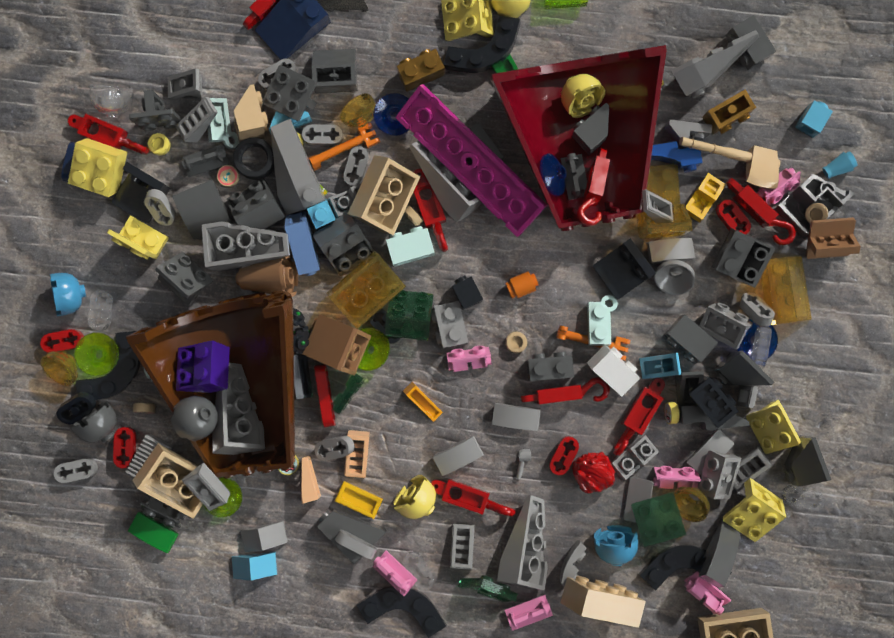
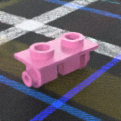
M791 167L789 169L785 168L779 173V182L776 189L760 187L757 194L762 199L764 198L769 206L776 204L782 199L784 194L788 191H794L799 186L801 172L796 173Z
M475 346L468 350L453 349L451 352L446 353L449 371L468 370V362H472V369L487 368L488 365H492L489 347Z
M670 466L653 468L656 475L653 479V485L659 489H673L674 482H677V489L694 490V488H698V482H701L698 472L691 467L672 468Z
M387 550L381 557H377L373 561V568L404 597L417 582V579Z
M698 571L684 580L686 582L684 585L687 588L686 591L699 601L705 598L703 605L712 611L713 614L721 615L724 611L722 606L731 602V599L717 587L700 578Z
M546 595L505 609L512 631L553 616Z

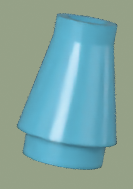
M850 151L847 153L842 152L827 166L823 167L822 170L826 178L830 179L831 177L854 171L858 164Z

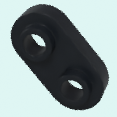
M80 392L60 405L56 412L57 418L64 424H74L93 411L96 406V400L91 394Z

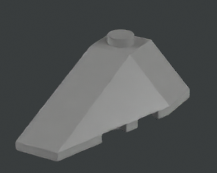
M756 30L728 43V48L723 49V47L716 48L710 51L707 58L699 59V57H696L671 71L687 97L692 96L693 99L703 95L705 93L704 90L709 88L760 36Z
M291 119L270 127L277 196L286 215L324 201L326 199Z
M417 141L410 145L411 151L440 204L451 218L459 222L482 204L423 144Z
M229 363L228 389L216 392L215 407L218 413V422L212 432L214 454L235 455L265 449L264 427L255 410L257 407L255 402L251 400L248 391L250 387L241 364Z
M527 495L500 559L498 582L545 590L548 565L547 561H544L543 549L547 548L542 529L545 527L544 499Z

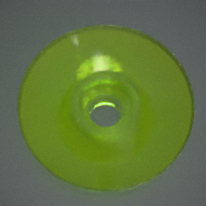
M363 328L360 331L371 335V338L358 368L365 371L376 370L388 359L390 352L389 341L380 330ZM373 346L374 352L369 354L368 349Z
M90 333L81 338L77 343L74 356L77 366L84 373L100 376L110 372L115 367L119 352L115 341L110 336L103 333ZM98 350L102 352L101 358L96 357Z

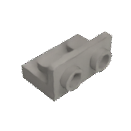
M459 301L434 305L435 310L431 311L433 324L438 323L439 332H435L438 345L442 344L443 348L468 343Z
M714 303L708 306L699 327L717 340L734 349H738L747 330L752 327L753 322L749 321V318L744 314L730 311L729 307L725 304Z
M708 451L700 478L701 482H699L697 489L698 492L712 499H730L742 458L736 455H721L714 451Z

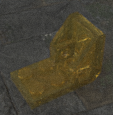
M678 165L650 166L647 190L672 202L673 222L656 224L643 210V213L637 214L640 239L682 237L692 231V221L685 204H680Z

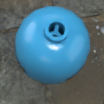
M68 273L50 274L56 315L64 316L77 311L82 304V298L86 297L84 284L80 285L77 278Z
M611 525L607 526L608 530L601 532L600 528L594 533L595 551L600 559L613 566H622L635 557L638 550V533H632V528Z

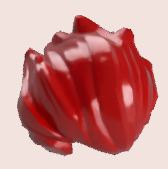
M603 452L584 454L581 457H577L573 462V475L583 492L587 494L601 492L614 485L615 470L608 456L604 455Z

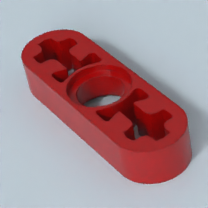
M326 364L316 365L314 369L324 428L336 426Z

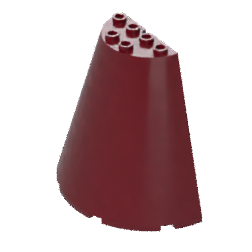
M666 45L490 74L497 95L554 221L561 231L573 230L576 225L590 227L581 223L577 216V210L583 204L584 197L568 200L561 158L567 157L571 153H575V155L582 154L587 180L590 166L598 155L600 148L607 150L606 158L610 159L603 196L597 206H590L584 211V215L588 219H594L598 211L601 212L602 217L600 221L602 223L615 222V218L618 217L632 219L636 218V214L643 213L642 190H647L667 52ZM579 74H588L599 80L605 89V96L599 106L602 107L605 103L609 105L608 136L606 141L590 156L572 138L573 127L582 119L586 121L590 115L574 118L571 114H568L561 102V91L566 81ZM595 104L591 109L593 110L598 105Z

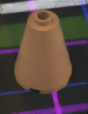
M290 254L287 257L240 268L239 272L236 273V283L243 290L265 292L266 294H272L273 291H285L294 297L297 292H293L294 286H298L299 282L298 271L295 262H292L290 259L293 257Z

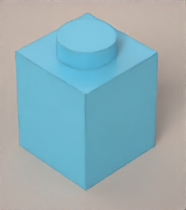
M814 100L806 107L795 128L814 138L821 133L833 111L825 103Z
M327 198L307 208L316 229L336 220Z

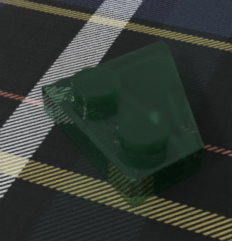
M357 373L349 378L345 384L347 388L343 394L339 393L333 401V404H335L333 410L342 414L366 378Z
M481 575L480 578H460L458 584L459 588H473L477 590V594L501 602H516L518 593L510 590V586L502 583L496 584L493 582V578Z

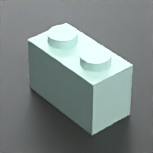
M420 226L410 229L411 233L402 235V232L390 235V239H387L386 242L394 267L435 255L428 228L423 229Z

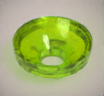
M218 478L230 491L226 504L211 511L206 507L205 509L213 516L228 517L240 508L243 500L242 490L234 480Z

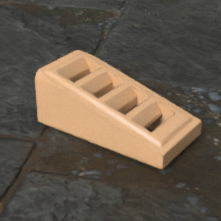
M349 430L347 436L352 440L364 441V443L354 442L355 448H362L364 451H353L346 456L344 476L366 478L370 432ZM350 457H361L363 460H351ZM349 466H362V469H351Z
M310 456L303 457L301 461L302 504L318 500L321 496Z

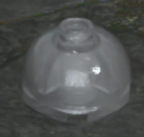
M90 85V102L97 111L105 113L107 118H119V114L127 112L133 104V87L123 85Z

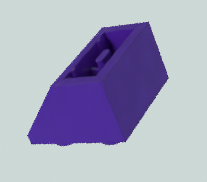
M212 340L178 348L176 390L205 393L227 390L230 347Z

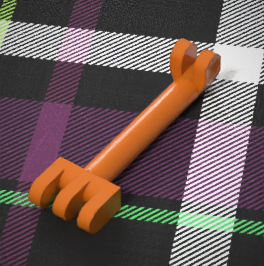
M367 123L359 127V136L318 155L309 157L308 159L313 170L320 169L321 162L362 143L365 144L367 149L380 143L379 138L370 140V138L377 135L375 130L366 133L367 130L373 127L372 124Z
M559 326L556 334L557 339H569L588 344L587 335L568 331V327ZM616 336L614 342H611V345L608 347L610 349L615 347L618 351L628 353L629 348L622 347L621 343L630 344L631 340ZM623 355L621 359L626 361V356Z

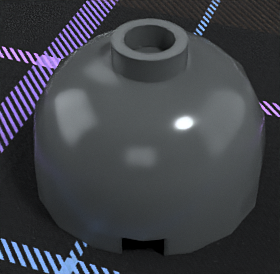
M191 396L180 400L173 409L175 410L173 416H171L174 431L179 437L187 438L191 441L206 438L214 431L218 422L216 407L211 401L201 396Z
M107 401L98 405L100 407L98 411L96 409L93 410L89 415L73 424L74 427L70 428L81 440L88 443H95L99 440L105 442L114 435L112 430L116 427L117 416Z

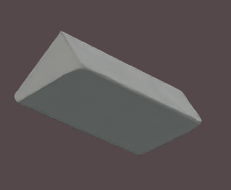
M205 463L199 465L182 479V482L209 511L227 503L230 491Z
M629 477L623 520L647 525L654 484L652 480Z

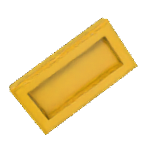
M343 481L335 499V502L372 519L375 518L383 501V498L346 481Z

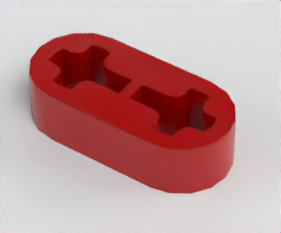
M724 200L718 204L716 214L729 231L731 228L736 230L737 223H743V231H739L748 234L751 229V223L737 204L732 200ZM723 205L731 207L729 213L724 214L722 212L724 210Z
M75 329L48 333L42 337L40 346L48 353L77 349L83 345L84 335L81 331ZM72 334L77 336L74 344L73 342H65V339L71 338ZM51 339L59 340L60 343L54 344L53 349L47 345Z
M131 427L119 428L114 434L113 462L118 468L129 467L136 454L137 436L135 430ZM126 431V434L130 435V439L126 440V444L124 446L125 440L120 436L121 434H124ZM124 449L125 456L129 457V461H125V464L123 460H120V456L124 455Z
M565 436L559 441L549 462V468L555 475H564L569 470L579 449V443L574 437ZM570 440H572V445L574 446V449H569L567 454L564 455L563 453L566 449V447L563 446L564 442L568 443ZM562 456L565 457L562 462L565 466L564 469L555 471L556 466L553 465L554 462H559Z

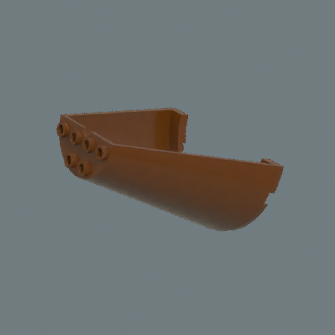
M273 291L270 295L261 292L222 300L215 306L205 305L156 322L155 327H145L126 336L129 345L172 413L175 410L173 409L174 406L184 398L201 396L211 401L214 406L216 400V392L205 393L176 390L178 348L212 340L230 347L229 363L242 365L250 387L248 391L251 400L256 404L257 409L255 411L259 421H262L265 449L235 455L214 454L212 433L206 438L191 441L193 446L215 476L223 477L224 479L239 474L248 476L253 474L255 470L261 471L264 474L275 469L286 471L293 468L295 462L293 299L289 292Z

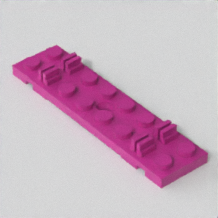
M424 84L416 89L395 117L406 129H410L414 133L413 136L443 163L498 219L506 223L505 226L516 237H519L547 207V204ZM468 157L473 160L472 165L467 164L466 159Z

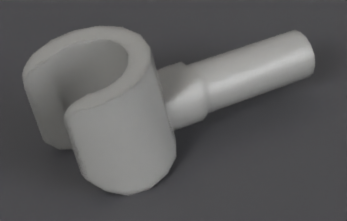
M521 449L518 453L517 479L522 477L524 461H531L530 449Z

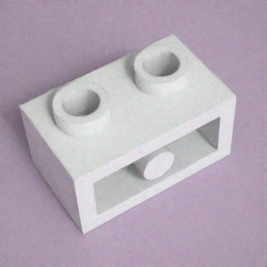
M605 344L587 364L622 397L640 379L636 374L638 369L629 360L625 363L621 359L623 355L615 347L610 349Z

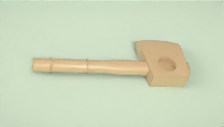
M680 138L679 145L689 147V149L693 148L747 162L746 182L769 189H776L778 187L780 160L778 159L777 151L754 145L747 152L694 140L693 138Z

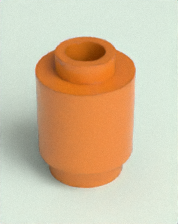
M529 271L510 278V281L505 283L512 299L515 297L518 299L537 291L536 286L539 285L535 274L530 275Z

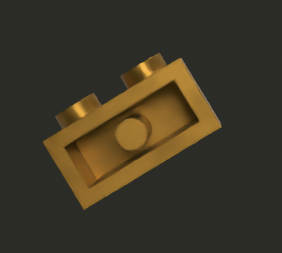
M430 49L424 50L418 57L413 59L406 58L399 63L400 65H397V72L406 92L445 75V67L436 49L432 51Z
M745 89L708 110L702 118L706 124L712 125V135L717 132L723 134L732 129L731 124L736 121L741 124L751 117L750 113L756 109V106Z

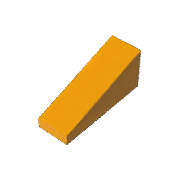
M413 382L403 390L433 422L443 413Z

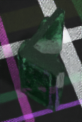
M392 289L386 315L385 336L428 341L434 295L425 292Z
M674 493L663 494L631 504L640 534L638 540L641 547H647L687 535Z

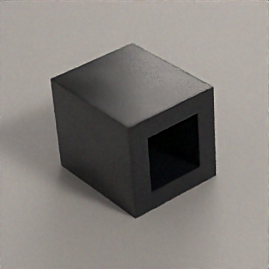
M464 275L454 281L455 285L452 286V289L463 310L483 301V297L472 276L467 278Z

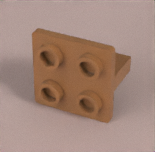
M852 217L811 221L806 249L807 259L859 254L861 246L854 236L856 220Z

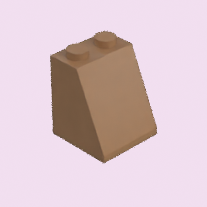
M319 314L312 324V332L308 338L309 345L305 348L303 355L355 376L371 335Z

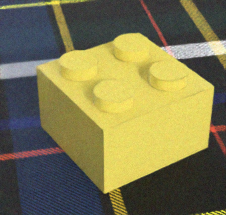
M88 138L75 142L68 184L106 197L116 194L121 186L127 151Z

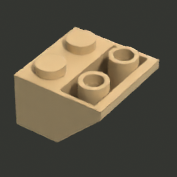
M254 84L248 87L234 109V125L239 143L252 137L263 139L265 131L268 130L266 112H261V104H263L261 93L255 90Z

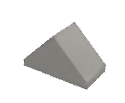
M284 521L241 530L245 552L263 551L288 542Z

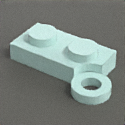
M210 98L218 113L207 128L209 142L223 141L228 149H235L239 144L237 134L231 132L227 98ZM229 137H232L235 140L234 144H231L229 142Z
M612 295L604 296L600 302H588L587 304L588 346L611 345L610 312H613L618 305L617 300ZM610 300L613 306L607 307L605 301Z

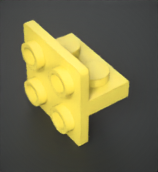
M779 400L773 401L763 409L746 416L765 454L797 446L801 443Z

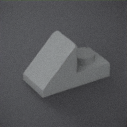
M195 68L169 76L168 98L178 99L185 96L202 98V77L199 69Z
M669 120L665 124V130L674 141H677L679 148L684 149L688 147L679 145L681 137L689 138L691 136V139L693 138L694 140H704V138H707L712 133V125Z

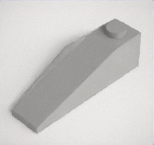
M227 222L202 224L205 267L210 270L235 269L290 256L287 233L251 228L244 225L240 226Z

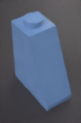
M307 210L286 215L284 227L288 234L298 275H313L320 270V262Z

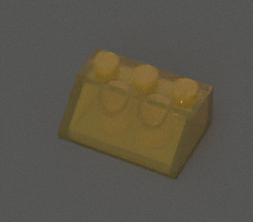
M374 251L326 294L355 328L358 329L401 292L406 285L381 256Z
M802 256L770 259L761 276L764 301L775 312L771 325L812 320Z

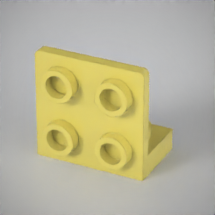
M490 0L441 1L445 40L452 41L476 33L486 38L494 36Z
M131 215L120 233L110 229L107 232L113 236L111 239L113 242L130 249L132 253L146 260L149 257L157 259L169 239L166 235Z
M749 478L744 482L746 498L723 516V521L756 542L786 518L782 499Z

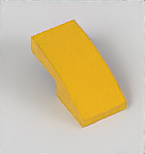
M708 173L682 211L700 223L726 184Z

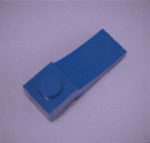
M677 141L653 145L651 160L674 165L677 171L684 169L685 173L697 170V167L703 163L701 150L693 148L678 149Z

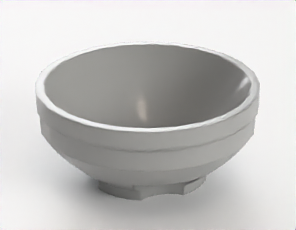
M668 260L657 268L655 283L660 290L667 294L682 295L693 288L695 273L692 267L683 261ZM678 267L682 270V273L673 274L670 269Z

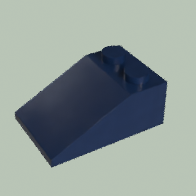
M280 0L255 31L275 55L282 60L288 59L331 22L328 13L316 0Z

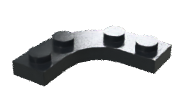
M499 16L492 40L486 46L479 49H463L448 46L443 63L445 69L478 73L490 70L491 66L500 61L503 62L514 48L521 24L520 19Z
M136 331L115 333L117 358L112 371L99 378L76 380L77 394L86 392L91 394L95 400H101L116 396L126 389L133 378L136 377L140 367V361L126 339V336Z
M694 545L668 547L655 555L640 571L639 575L656 591L678 569L690 568L700 573L706 560L704 558L706 550Z
M393 586L385 587L356 605L367 624L386 612L398 609L411 613L428 638L447 626L433 602L417 589L411 588L404 597Z

